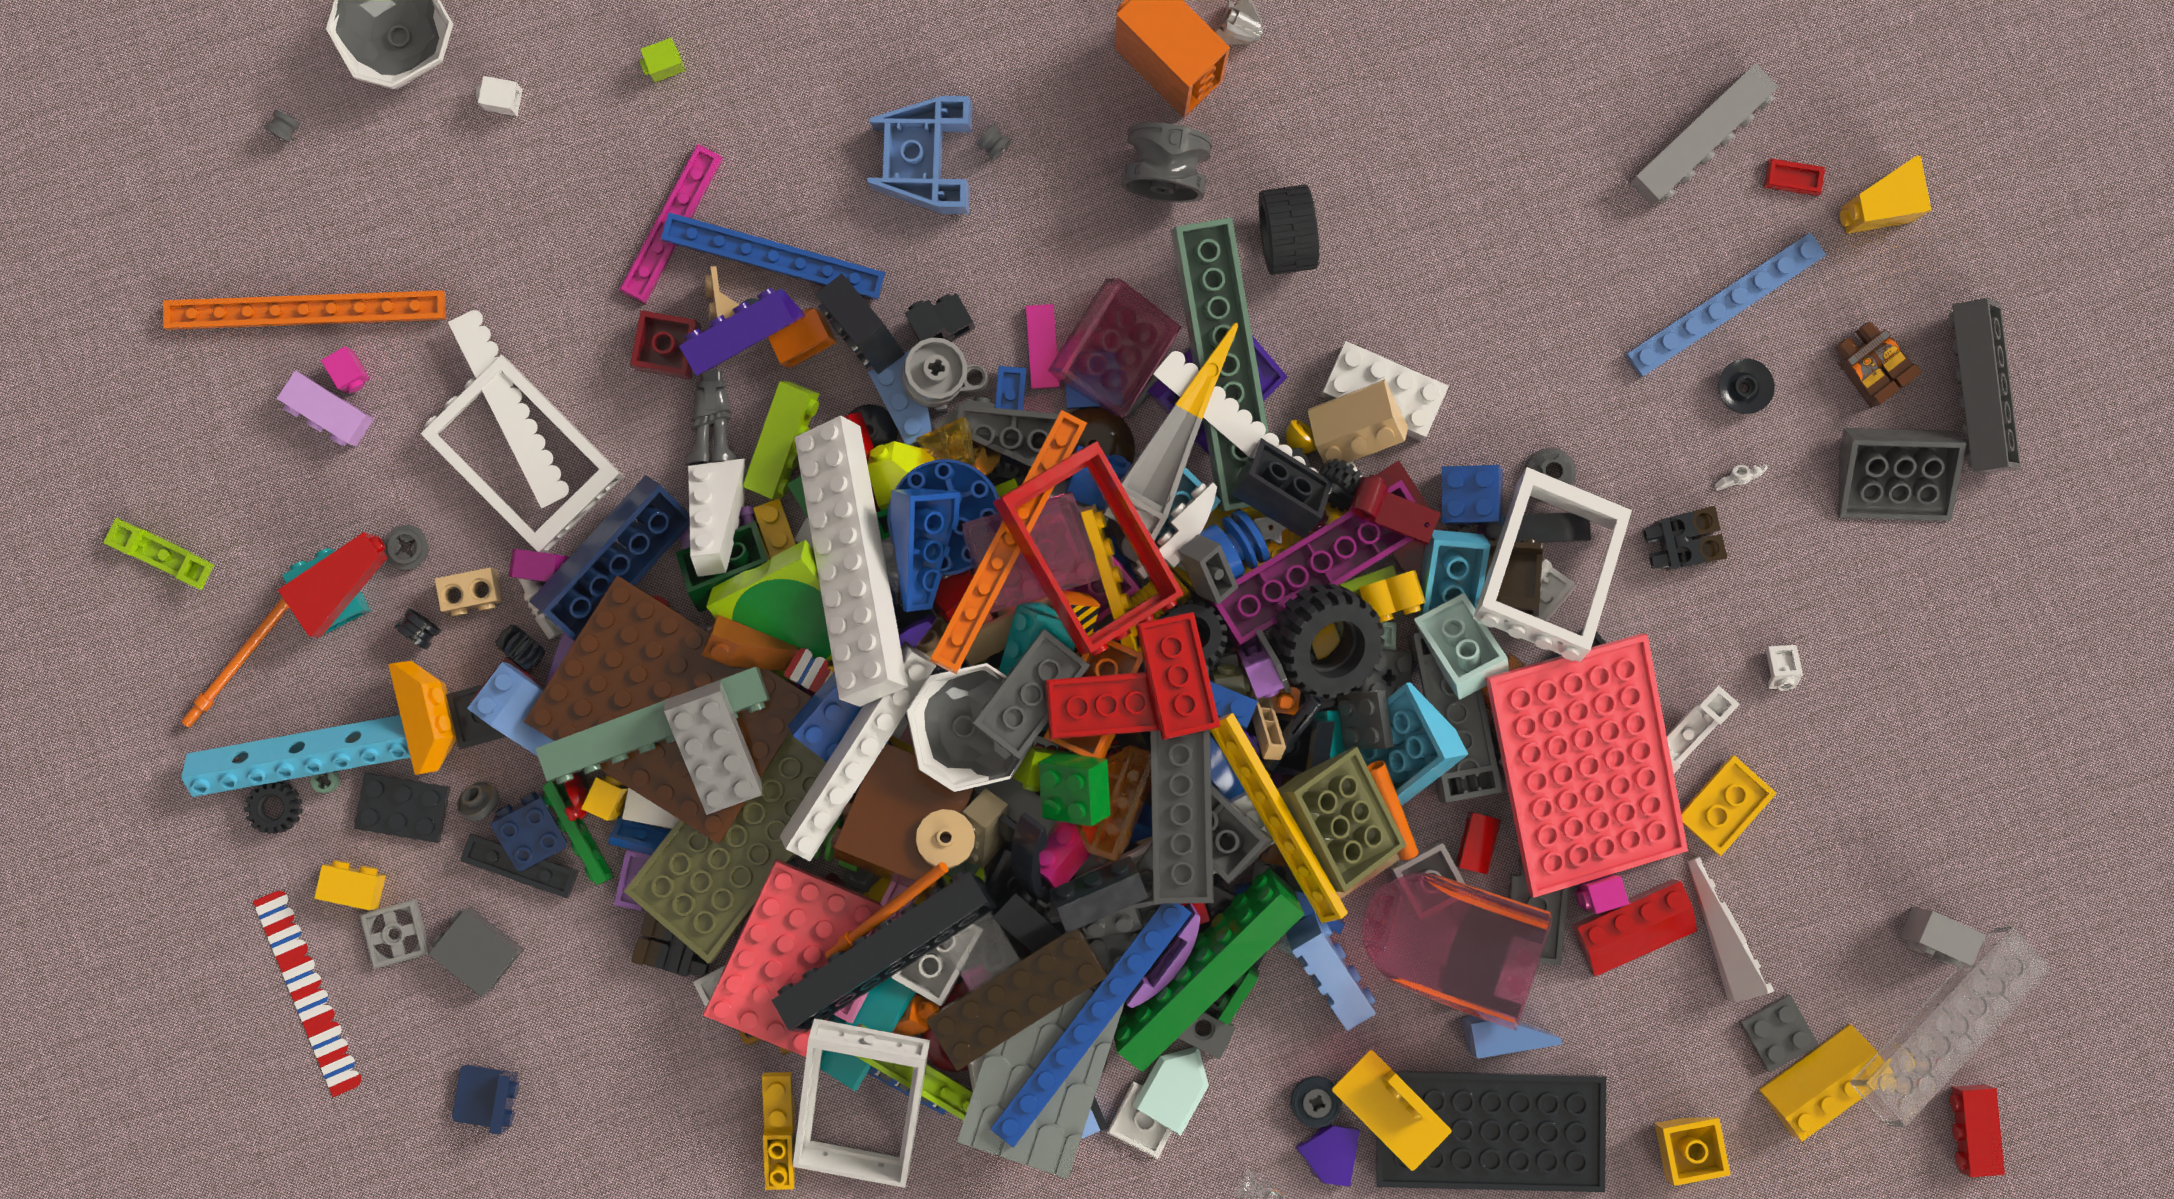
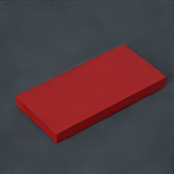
M1194 612L1136 624L1162 740L1220 727Z
M1146 672L1045 680L1049 739L1160 730Z

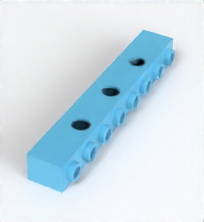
M397 715L187 753L181 778L191 796L196 797L411 757L401 716ZM235 756L241 759V761L232 762Z

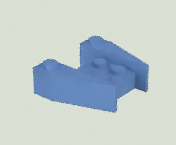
M939 96L870 118L869 123L874 131H884L883 178H867V182L872 190L940 214L969 215L970 186L967 180L941 179L943 132L972 133L973 104L970 97Z

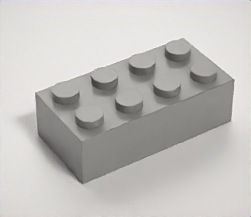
M721 680L665 700V716L706 815L762 795L761 779Z

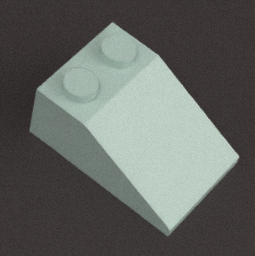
M1465 593L1414 619L1438 667L1458 700L1487 686L1485 677L1509 671L1508 658L1487 626L1473 619L1475 608Z

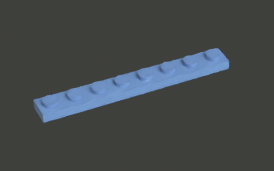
M1810 232L1625 355L1640 378L1645 376L1826 256L1825 252Z

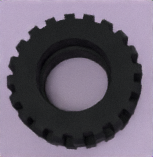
M1327 583L1325 586L1321 584L1312 585L1310 591L1303 589L1296 593L1297 597L1294 600L1290 598L1284 604L1286 605L1285 609L1282 612H1278L1275 617L1277 623L1272 625L1270 631L1273 640H1270L1269 644L1279 659L1287 680L1303 693H1308L1309 695L1312 693L1319 698L1323 696L1325 699H1334L1337 694L1342 697L1351 693L1350 689L1361 687L1364 684L1362 681L1366 677L1370 678L1374 673L1372 669L1375 664L1379 665L1382 657L1379 652L1384 649L1385 640L1381 638L1384 635L1383 624L1380 623L1378 613L1355 593L1336 584ZM1337 621H1343V635L1337 648L1323 659L1310 661V649L1316 635L1325 626Z

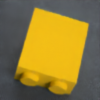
M1921 155L1915 156L1841 207L1840 222L1845 227L1846 234L1909 224L1931 211Z

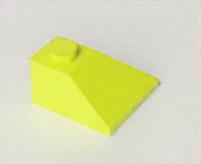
M896 441L879 445L870 450L868 471L876 501L881 511L889 507L891 490H895L898 483L907 473L921 464L935 460L936 455L933 451Z

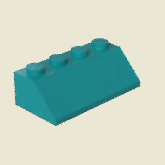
M1042 602L1017 603L999 668L1001 673L1006 676L1009 674L1042 629L1048 631L1074 652L1075 644L1053 608ZM1048 722L1043 727V731H1047L1049 727Z
M889 978L869 991L853 1024L836 1015H832L827 1021L858 1026L861 1023L869 1029L892 1033L916 992ZM822 1050L820 1069L850 1089L857 1091L871 1065L853 1055Z

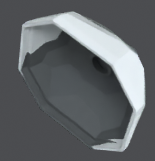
M334 0L326 30L355 79L391 89H399L443 62L453 22L440 0Z
M984 663L961 668L957 675L948 671L927 677L906 710L916 761L920 771L953 792L1008 780L1013 777L1033 742L1023 756L1017 759L972 724V721L1006 678V675L989 664Z

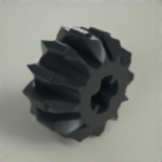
M510 624L499 634L498 639L495 641L498 649L527 671H531L534 666H537L545 655L544 648L516 625Z

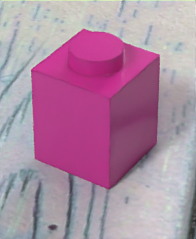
M346 346L321 360L337 389L345 393L359 391L365 386L364 382L370 380L355 352Z

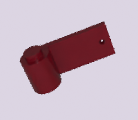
M1369 475V477H1363L1349 511L1361 519L1428 545L1441 513L1389 493L1388 487L1384 484L1385 480L1379 476Z

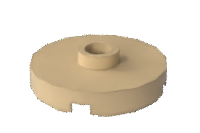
M942 809L930 813L922 820L917 829L916 846L926 863L935 867L940 862H944L948 869L960 865L969 858L974 848L975 834L972 824L964 815L955 810ZM948 834L951 837V841L943 843L940 840V836Z

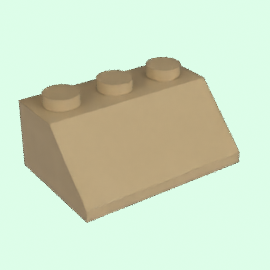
M1385 379L1308 409L1315 446L1324 464L1330 459L1331 461L1338 459L1339 463L1341 460L1349 463L1402 443L1406 439L1408 425Z

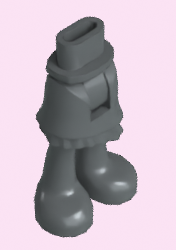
M722 370L705 371L700 374V382L696 383L697 391L694 400V413L691 419L694 422L691 430L696 431L694 450L686 457V466L711 463L709 427L714 426L713 463L739 459L737 454L729 449L727 442V421L731 419V410L725 389L726 382H723Z

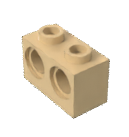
M490 567L435 578L440 610L444 613H450L451 617L467 615V609L478 608V611L492 610L496 608L495 604L503 603L497 569ZM487 583L489 593L486 597L481 598L478 594V589L480 585ZM458 588L461 591V599L454 604L450 596L452 591Z

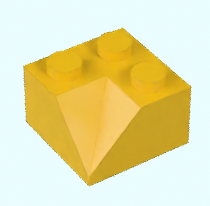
M1718 1117L1678 1118L1654 1123L1665 1179L1672 1185L1677 1186L1731 1175L1720 1119Z

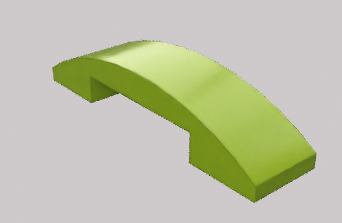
M115 518L103 542L127 555L134 556L199 590L203 589L214 567V564L119 518Z

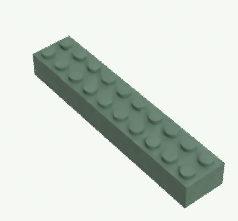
M1232 217L1176 226L1171 230L1193 364L1200 371L1234 323H1238L1237 331L1215 386L1223 388L1226 394L1225 399L1233 398L1238 402V411L1247 410L1252 414L1251 423L1255 421L1263 423L1266 428L1265 434L1269 432ZM1203 418L1213 480L1217 486L1216 497L1221 500L1218 504L1219 511L1250 507L1231 495L1237 476L1249 456Z

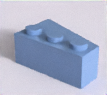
M908 350L879 375L874 369L868 371V374L905 444L917 447L934 438L929 407H924L914 402L906 394L901 382L902 367L910 352Z

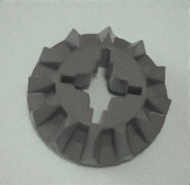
M401 525L392 529L387 534L384 540L386 549L383 551L388 557L386 560L392 566L402 570H411L421 566L424 559L428 557L427 552L430 544L427 542L425 534L417 527ZM401 540L407 543L414 542L411 546L413 556L406 552L399 554L403 549Z

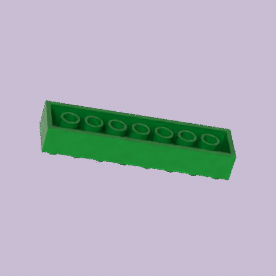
M1270 868L1264 873L1258 874L1243 893L1235 896L1231 905L1223 913H1219L1213 918L1209 927L1202 933H1198L1189 957L1176 976L1149 1000L1133 1008L1127 1006L1121 1012L1114 1034L1117 1053L1143 1072L1305 915L1293 887Z

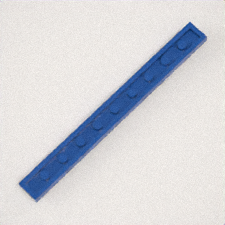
M1164 903L1159 906L1108 973L1107 978L1098 986L991 1127V1131L1014 1148L1192 912L1180 903Z

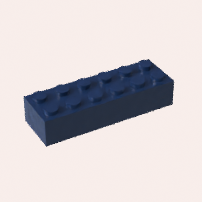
M645 475L529 602L575 641L616 576L635 586L690 526L689 513L659 483Z

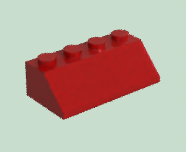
M1671 879L1629 898L1628 905L1593 914L1570 924L1594 977L1697 932L1693 906L1681 881Z

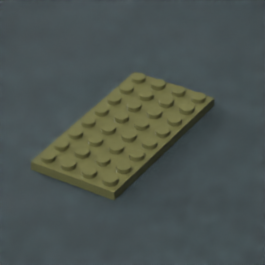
M790 732L761 778L762 795L747 800L720 844L679 819L623 892L704 961L712 963L749 916L775 859L789 864L796 855L785 849L780 835L827 762L797 740Z

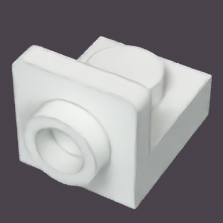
M1797 645L1768 646L1766 655L1771 673V678L1768 682L1769 689L1788 691L1796 688L1803 676Z

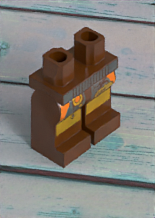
M1871 321L1866 322L1855 331L1863 341V344L1859 347L1856 346L1850 337L1834 347L1842 359L1837 364L1842 370H1845V373L1870 408L1884 403L1898 392L1900 388L1922 373L1917 364H1912L1900 350L1899 345L1890 337L1891 334L1887 329L1880 331Z

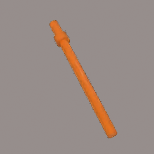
M283 597L208 689L196 697L193 701L194 706L181 720L185 726L191 728L204 711L208 712L215 703L213 701L214 698L287 611L289 606Z
M940 862L852 932H845L838 938V942L825 952L826 958L828 959L839 951L843 953L851 949L853 941L867 935L948 872V866L944 862Z

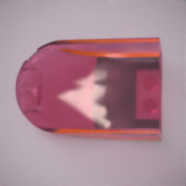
M1430 873L1402 875L1403 877L1383 885L1369 901L1362 920L1363 944L1375 968L1385 978L1408 990L1456 1010L1517 1031L1553 922L1551 912Z

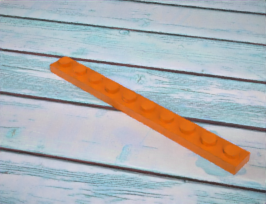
M443 290L163 300V328L166 330L446 320V292Z
M1061 410L1023 483L1071 456L1087 423ZM1055 486L1015 509L1029 534ZM1004 521L1000 525L930 659V662L956 675L1021 552Z

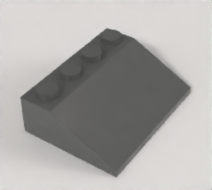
M1844 428L1839 453V518L1951 521L1966 448L1965 440L1956 431Z

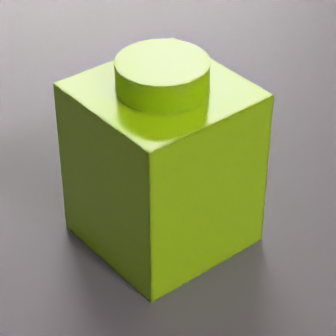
M672 37L640 49L643 55V59L639 60L645 76L650 74L654 82L686 71Z

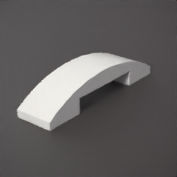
M1719 685L1706 694L1666 735L1674 774L1681 767L1680 764L1718 724L1721 725L1740 705Z

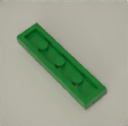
M556 780L543 785L542 787L545 791L544 798L547 804L555 809L560 828L567 832L572 840L571 848L578 857H581L586 866L584 870L588 879L595 882L597 886L614 878L583 818L581 820L577 818L574 821H569L567 815H565L564 809L571 806L565 785L563 783L557 785Z

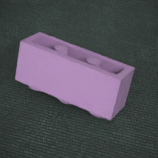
M296 370L277 397L279 401L285 404L283 406L285 411L295 417L302 414L308 418L306 424L319 432L323 428L332 433L330 439L343 447L347 443L356 447L374 420L371 416Z

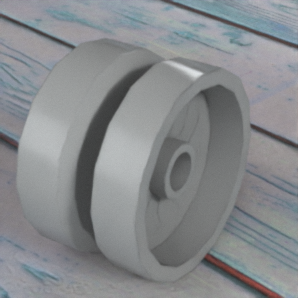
M929 338L917 343L910 350L902 367L901 382L906 394L914 402L924 407H939L948 404L957 396L967 377V363L964 354L954 343L943 338ZM931 372H937V376L932 375Z

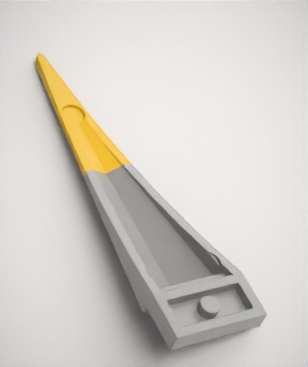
M1234 323L1120 480L1154 541L1168 518L1193 443L1237 331L1238 323ZM1107 504L1103 514L1117 521Z

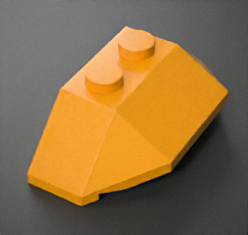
M413 661L388 664L414 773L419 775L438 771L457 741L446 694H448L446 683Z

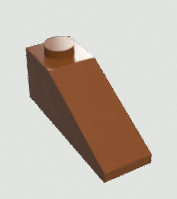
M717 615L707 636L702 656L732 667H758L759 669L786 671L798 647Z

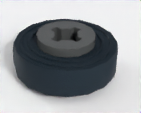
M1322 1076L1306 1077L1297 1083L1291 1093L1290 1102L1296 1118L1304 1125L1313 1128L1328 1126L1336 1120L1341 1111L1342 1100L1332 1091V1087L1335 1084Z

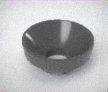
M1541 449L1535 452L1527 461L1525 469L1528 467L1547 475V465L1556 463L1561 468V476L1557 480L1572 486L1575 482V463L1561 449Z

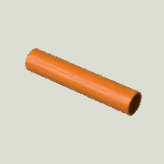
M1384 761L1373 762L1367 767L1407 845L1398 852L1400 860H1410L1416 857L1419 852Z

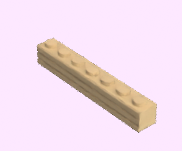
M1241 662L1240 668L1242 670L1243 675H1247L1244 666ZM1250 683V692H1246V696L1258 701L1252 716V722L1263 759L1281 760L1286 745L1271 697H1260L1257 699Z

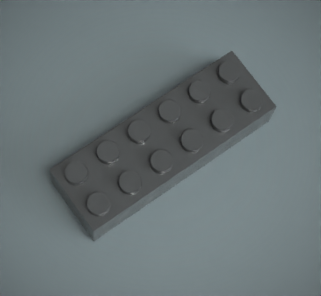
M1984 298L1952 304L1953 312H1950L1949 320L1952 329H1955L1956 340H1953V351L1955 356L1959 357L1960 367L1956 368V377L1958 383L1962 384L1963 395H1960L1959 401L1962 412L1966 414L1967 422L1963 424V434L1966 440L1969 439L1970 451L1966 453L1967 464L1969 468L1972 467L1973 472L1983 474L2021 469L2001 303Z

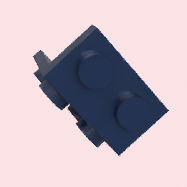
M532 791L520 798L521 803L513 807L507 804L495 811L496 816H494L490 823L494 833L518 871L531 867L565 849L567 846L566 838L547 807L548 804L544 798L545 791L538 794L536 791Z
M469 1064L463 1065L459 1072L452 1119L455 1122L490 1127L489 1133L501 1135L512 1126L514 1120V1110H512L519 1091L518 1072Z

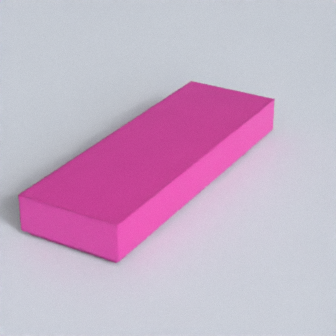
M1054 304L1026 306L1032 390L1059 388Z

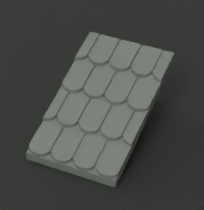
M1095 984L987 1052L957 1143L972 1146V1148L996 1156L999 1155L1002 1158L1023 1165L1026 1164L1029 1167L1068 1179L1124 1003L1014 1148L991 1131V1127L1100 984Z

